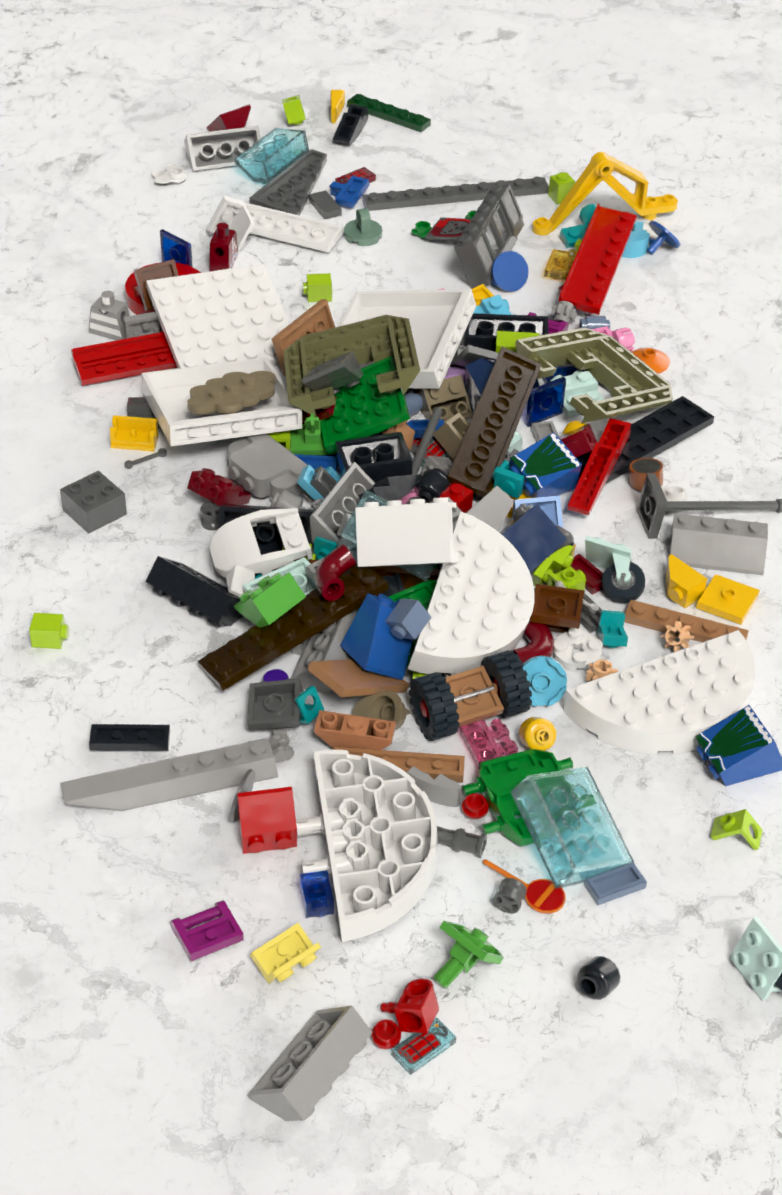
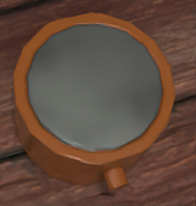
M640 458L632 461L630 464L631 487L642 491L647 473H655L662 486V462L653 458Z

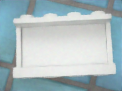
M433 498V503H425V499H411L410 504L402 505L401 500L387 501V506H379V502H364V507H356L358 567L459 563V553L454 552L452 508H456V503L448 502V498Z

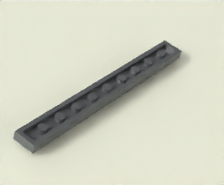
M534 177L530 179L518 178L510 181L499 180L489 183L461 184L458 186L445 185L437 188L426 187L416 190L407 189L406 191H388L385 193L372 192L363 195V204L369 211L484 200L490 188L498 184L501 186L510 184L515 197L547 194L549 192V185L544 177Z

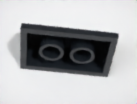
M402 432L335 442L341 477L354 462L374 483L387 477L412 475L413 459Z

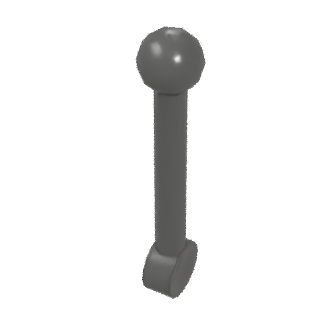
M161 448L158 452L133 461L127 460L124 466L127 469H131L133 465L158 456L165 457L167 450Z

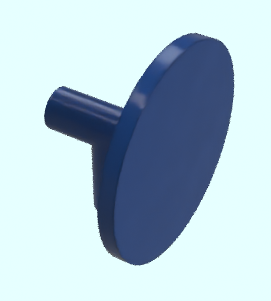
M651 220L649 222L650 228L658 236L657 238L649 237L650 246L647 249L649 253L654 254L664 241L674 248L680 247V242L668 229L656 221Z
M506 251L499 254L492 265L493 280L491 283L504 291L512 292L519 290L528 279L529 270L527 262L519 253L514 251Z

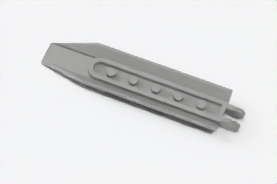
M283 733L273 735L269 740L268 738L65 781L61 782L60 786L65 804L126 811L239 786L243 776L249 769L255 771L254 782L277 778L276 762L290 759L294 756V750L291 746H288L290 744L288 735Z

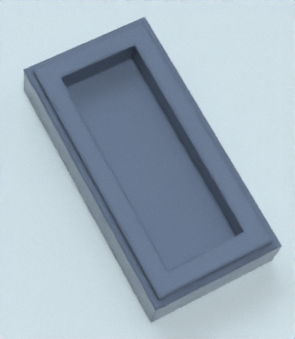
M634 862L587 878L584 882L585 888L597 906L645 889L647 881Z

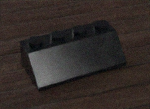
M473 313L464 333V346L471 345L495 352L497 331L539 333V336L549 334L548 316Z
M222 504L220 506L219 528L236 518L259 510L288 508ZM298 509L308 543L312 544L313 551L310 516L315 510ZM270 521L257 523V526L252 527L261 555L282 551L283 544L276 523L270 524Z
M157 556L145 581L153 586L152 590L163 596L166 594L172 596L170 599L172 602L180 606L184 604L190 606V612L198 616L206 615L208 617L207 621L218 627L221 624L232 626L243 616L234 608V605L240 599L238 596L229 593L227 587L181 562Z

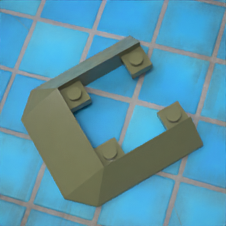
M383 315L304 335L283 350L289 404L309 414H315V417H317L316 409H327L335 405L336 399L333 386L313 391L303 384L302 379L313 367L350 351L354 352L359 365L370 362L376 363L393 355L397 370L376 375L379 392L390 393L398 388H402L404 395L420 372L409 318Z
M584 327L516 340L515 345L518 354L542 365L537 378L554 376L555 367L573 364L576 369L589 371L595 379L611 391L610 395L612 398L595 401L588 394L572 397L569 404L576 409L578 414L584 416L581 424L661 406L673 401L671 384L612 336Z

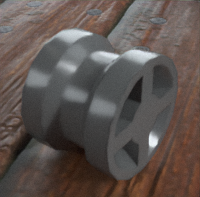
M213 502L204 503L200 508L202 527L206 530H218L220 506Z
M505 878L500 882L499 891L495 894L493 902L499 910L505 913H517L521 908V900L525 898L527 889L519 880Z

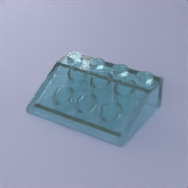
M588 767L528 775L511 791L556 889L585 882L587 878L634 862Z

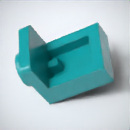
M505 460L493 472L494 488L498 486L509 496L517 499L522 495L525 476L510 471L509 461Z
M601 611L597 633L603 645L609 648L627 647L628 636L623 628L625 621L624 612Z

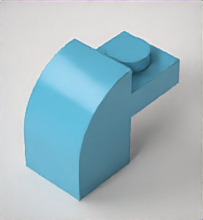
M636 221L635 231H632L622 257L637 258L647 253L650 233H647V230H643L644 222Z

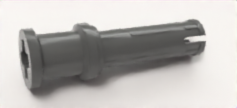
M437 826L438 844L452 847V850L457 853L464 851L476 854L477 858L482 857L487 844V834L476 835L465 832L463 828L456 829L455 831Z

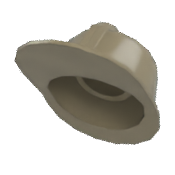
M384 691L360 699L352 711V715L394 721L396 722L395 730L404 724L406 715L410 714L409 709L405 708L401 698L393 691Z

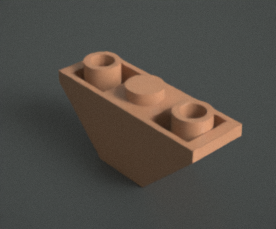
M319 710L314 733L333 749L334 747L382 750L392 744L396 722Z

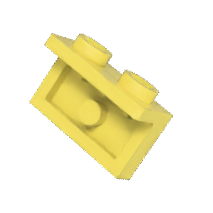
M297 923L253 951L250 957L268 984L276 979L281 983L294 974L292 969L299 964L304 968L317 959L315 953L321 946L319 943L313 945L300 924Z

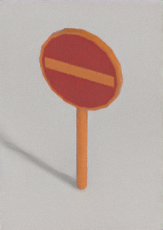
M486 859L483 860L484 865L506 878H514L522 882L527 889L525 901L533 910L551 914L563 908L566 895L563 888L556 882L549 879H538L527 884Z

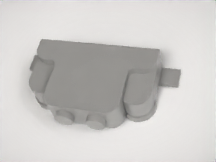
M269 435L246 436L228 446V474L231 479L238 482L246 491L259 498L269 496L271 503L276 493H281L284 490H288L298 496L303 495L310 502L315 501L297 483L302 469L308 465Z

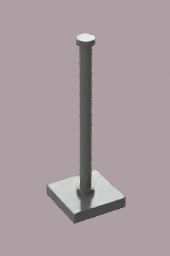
M647 473L636 509L648 539H657L665 511L775 510L776 512H782V499H776L775 501H667L656 474Z

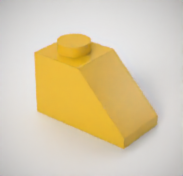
M671 554L668 556L666 568L667 596L683 608H687L700 599L706 589L707 578Z

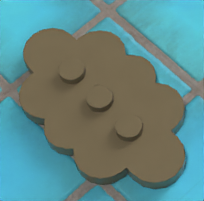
M255 371L249 374L230 372L223 375L222 378L209 379L205 385L194 386L190 389V399L187 401L188 411L196 415H207L213 412L233 414L242 410L243 407H253L259 403V400H267L274 396L276 376L269 371Z

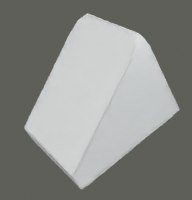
M235 565L226 575L228 592L239 597L244 593L243 584L254 580L255 573Z

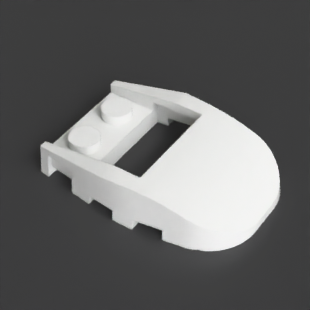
M297 508L259 510L236 518L217 530L210 545L214 567L225 578L235 565L251 570L255 574L262 573V576L272 572V570L286 566L301 557L307 556L308 560L312 559L311 547L309 546ZM270 521V524L276 523L284 550L261 555L252 527L257 526V523Z

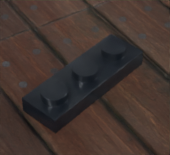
M92 724L89 748L90 750L169 751L170 725Z

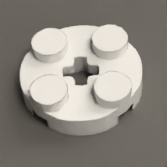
M570 628L568 632L560 634L555 639L554 659L565 670L576 672L577 668H585V672L588 671L590 663L594 664L595 661L601 660L603 643L592 634L584 632L581 628Z

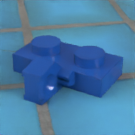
M352 175L346 184L333 181L330 185V194L335 196V202L338 205L353 208L370 186L369 180Z

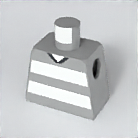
M112 291L102 292L101 297L91 306L89 333L113 340L125 339L123 317L130 315L127 304L115 300Z

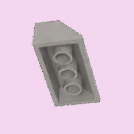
M259 126L188 134L184 140L187 159L193 172L265 163Z
M356 462L351 464L310 516L313 544L315 537L318 536L337 543L338 548L341 536H338L337 533L344 513L356 516L355 508L362 507L358 495L373 488L375 483Z
M674 513L670 539V555H674L693 568L764 575L768 524Z
M360 607L307 640L290 679H300L303 689L315 686L317 692L328 693L332 691L309 672L308 666L311 661L353 659L340 644Z
M352 1005L317 1010L247 1096L253 1102L285 1121H303L309 1118L315 1110L314 1106L331 1091L332 1083L349 1068V1062L355 1054H358L365 1048L366 1040L373 1032Z

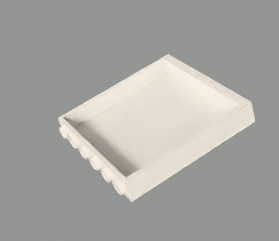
M472 289L356 291L346 312L343 314L339 326L383 315L409 318L420 366V372L409 388H440L476 308ZM374 362L362 364L359 366L362 369L366 366L373 364Z
M267 357L141 373L142 393L170 446L302 429V410L289 404L287 386ZM255 371H269L276 376L274 396L267 400H259V403L253 407H243L242 410L233 414L213 412L207 415H196L188 411L187 401L190 399V389L194 386L205 385L209 379L222 378L223 375L230 372L249 374Z

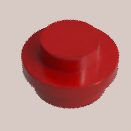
M470 794L462 802V812L469 818L479 819L488 813V802L481 794Z
M381 1020L372 1029V1041L381 1049H392L401 1041V1030L391 1020Z

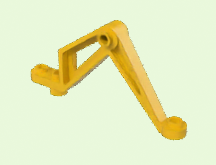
M598 152L592 156L590 163L551 218L548 220L547 218L540 217L534 220L532 231L537 235H548L553 232L602 180L640 216L647 220L655 219L659 213L675 211L678 200L671 194L647 197L649 182L642 172L607 155L605 152ZM616 171L636 182L634 194L624 187L611 173Z

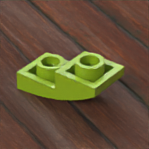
M565 546L545 559L533 573V586L536 587V584L542 585L543 582L548 583L550 573L556 574L564 568L570 567L574 560V557L571 556L573 546Z

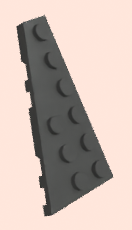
M313 149L309 150L249 198V204L300 216L309 198V194H311L324 168L327 154Z

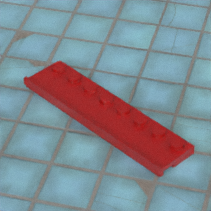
M599 203L597 204L559 295V302L567 301L576 306L577 310L600 314L636 223L637 215L601 207Z
M164 332L71 349V355L82 386L141 375V373L177 368Z

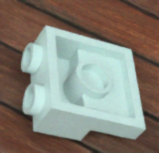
M575 371L569 376L557 375L550 380L549 394L567 418L580 415L569 404L573 396L588 394L595 401L604 399L597 390L598 382L589 371Z

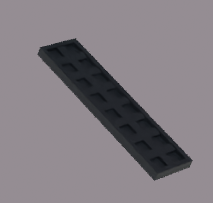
M682 396L632 423L630 436L606 483L630 471L632 461L640 458H653L713 424L714 416ZM592 451L576 457L582 464L578 481Z

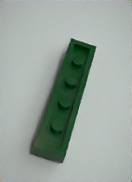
M356 94L347 100L348 108L350 104L367 107L368 115L420 133L431 126L430 118L409 112L407 109L394 107L392 104L380 102L377 99L365 97L363 94Z

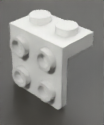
M223 196L207 229L209 232L215 233L217 224H228L229 229L236 231L239 253L240 249L245 245L246 238L254 228V221L243 201Z

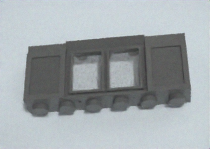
M498 184L490 188L454 247L471 288L481 284L484 286L490 285L493 279L492 265L495 258L503 252L512 250L518 240L517 236L524 226L523 215L510 184L503 186Z

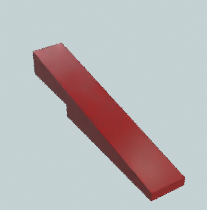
M613 418L609 419L599 443L596 442L567 505V510L590 515L630 436L631 423Z

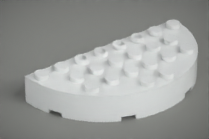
M463 512L459 514L453 531L454 552L459 553V563L442 564L427 609L431 619L418 636L408 666L409 670L424 674L434 672L457 674L481 667L484 657L507 650L513 651L520 642L530 620L534 607V586L526 563L519 552L503 535L472 515Z
M737 630L567 689L563 711L582 730L586 731L588 729L598 735L597 739L624 750L657 755L658 751H672L673 754L692 752L699 746L695 738L696 735L749 705L755 678L754 657L746 639Z

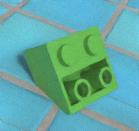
M278 572L271 577L268 575L257 583L258 587L254 590L249 589L238 597L240 601L234 605V608L260 628L273 623L306 596L290 572L282 575Z

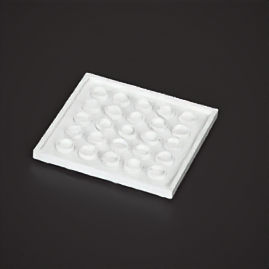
M264 264L146 281L147 291L177 368L265 357L268 358L272 365L279 364L271 338L290 323Z

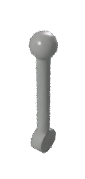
M556 581L554 584L555 587L566 588L562 581ZM583 599V605L588 607L589 612L597 613L599 607Z

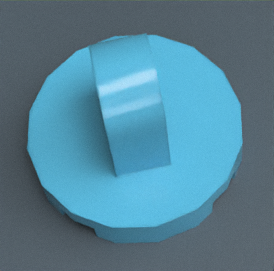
M547 656L532 657L523 663V669L528 674L526 676L527 681H530L531 685L529 690L532 691V697H530L532 706H551L558 702L567 688V676L561 664L552 657Z

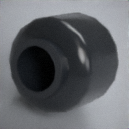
M438 468L424 471L416 485L419 498L425 499L426 503L433 502V498H439L450 486V482L447 479L448 475Z
M596 956L590 959L578 971L577 982L579 989L587 997L601 1000L607 997L619 985V969L610 959L604 956Z

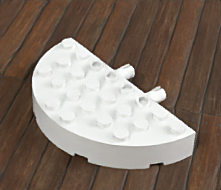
M348 750L313 751L322 813L316 817L296 819L298 837L315 833L325 835L328 856L320 860L302 861L304 879L320 876L332 878L342 942L374 934L397 922L423 897L431 884L438 860L436 817L426 793L420 790L410 775L394 764L365 753L363 756L349 754Z

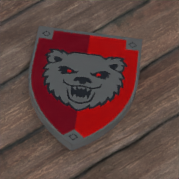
M441 217L425 238L455 240V243H457L471 220Z

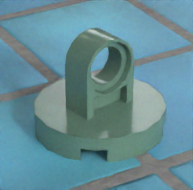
M367 208L356 210V220L348 222L344 227V238L351 244L352 241L358 242V246L374 245L378 243L379 238H382V226L378 222L371 220Z

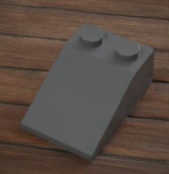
M350 351L313 367L302 379V382L313 391L333 386L334 393L340 391L339 388L347 385L349 388L360 383L359 379L364 374L354 352Z

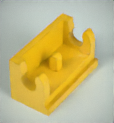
M113 415V427H110L111 448L155 451L159 438L157 419Z

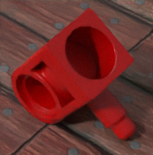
M422 978L408 983L398 1002L382 1003L380 1010L389 1014H396L401 1032L428 1033L439 1012V1005L432 982Z

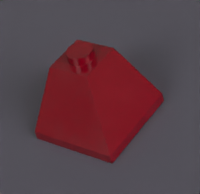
M250 104L219 115L206 127L207 130L212 132L245 127L251 110Z

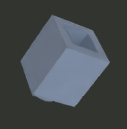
M401 598L385 622L391 628V633L398 639L415 640L429 622L431 616L418 600Z

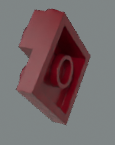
M207 468L192 471L187 489L219 506L222 504L249 503L251 494L245 492L242 486L233 484V481L228 478L215 475V471Z

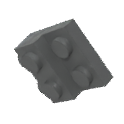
M285 679L250 683L247 721L249 731L301 726V713L295 701L304 692L301 680Z

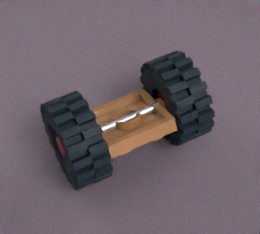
M507 650L484 657L481 667L448 677L442 676L440 672H434L412 679L411 683H409V695L411 696L409 700L413 706L412 712L416 717L415 721L420 726L421 733L424 732V737L429 741H434L456 734L458 727L496 715L504 719L530 710L532 691L529 690V687L531 685L530 681H527L526 676L528 674L526 670L524 671V665L522 661H519L518 655L514 654L512 650Z

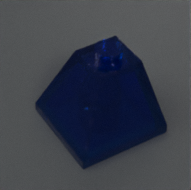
M164 229L160 230L162 262L174 259L175 263L193 267L192 244Z
M564 376L532 389L527 403V427H530L532 423L543 422L563 413L566 378Z

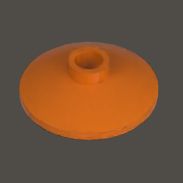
M639 348L632 351L635 356L658 374L664 372L669 367L670 360L668 356L660 350Z

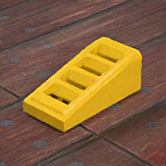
M331 90L330 111L332 123H336L345 105L344 90Z

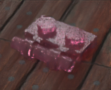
M498 718L491 722L492 726L490 727L487 726L485 720L460 727V734L478 769H480L481 762L503 757V755L507 756L518 753V746L515 741L510 739V732L507 726L502 724ZM494 738L500 740V743H496Z

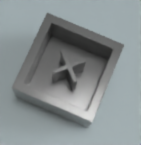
M99 470L60 489L62 510L88 534L127 515L125 493Z

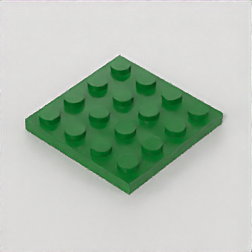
M393 355L362 368L361 370L364 375L359 379L360 383L349 388L347 385L339 388V392L335 393L337 398L333 415L320 421L324 446L328 453L336 451L335 442L369 437L410 419L402 388H398L390 393L379 392L376 375L397 370Z

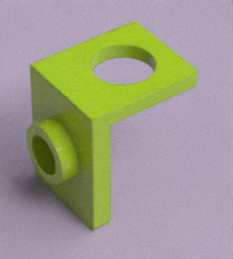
M743 809L715 817L710 837L713 840H718L741 833L752 848L758 850L763 830L750 813ZM749 825L753 827L755 833L754 838L750 834Z

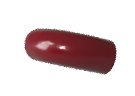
M344 544L324 557L316 568L315 585L318 592L328 601H335L343 595L345 586L340 576L356 565L354 557Z
M533 622L527 624L524 636L530 644L513 650L514 654L518 655L519 661L524 663L536 656L551 657L554 649V638L547 624Z

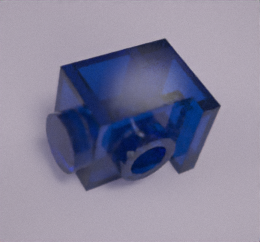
M328 870L300 874V894L306 918L334 914V898L329 882Z

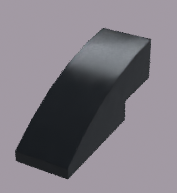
M350 104L347 113L344 112L333 141L352 144L362 132L369 118L368 108Z
M421 474L387 477L373 484V488L358 495L361 506L364 507V502H379V506H385L387 501L399 500L416 487Z

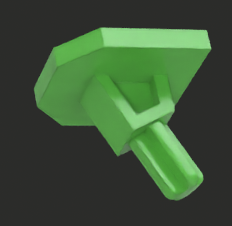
M310 414V417L304 420L305 424H302V429L290 430L292 454L335 455V451L328 453L325 449L319 417H315V414Z
M444 920L439 928L455 939L456 943L449 952L450 959L437 972L434 980L441 987L447 988L462 971L468 973L479 960L500 965L504 957L498 949L487 941L489 936L480 929L474 927L473 930H470L461 924Z

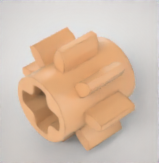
M680 621L675 622V627L666 625V634L661 635L667 641L665 647L670 648L674 646V652L681 650V646L684 648L690 647L688 643L690 639H694V636L689 633L691 626L686 625L682 628ZM676 632L681 633L678 636L680 641H675V639L677 638V635L675 634Z
M597 660L594 664H589L588 671L586 672V681H593L616 673L618 669H612V663L607 660Z

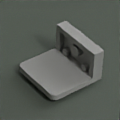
M156 312L123 317L125 339L163 332Z

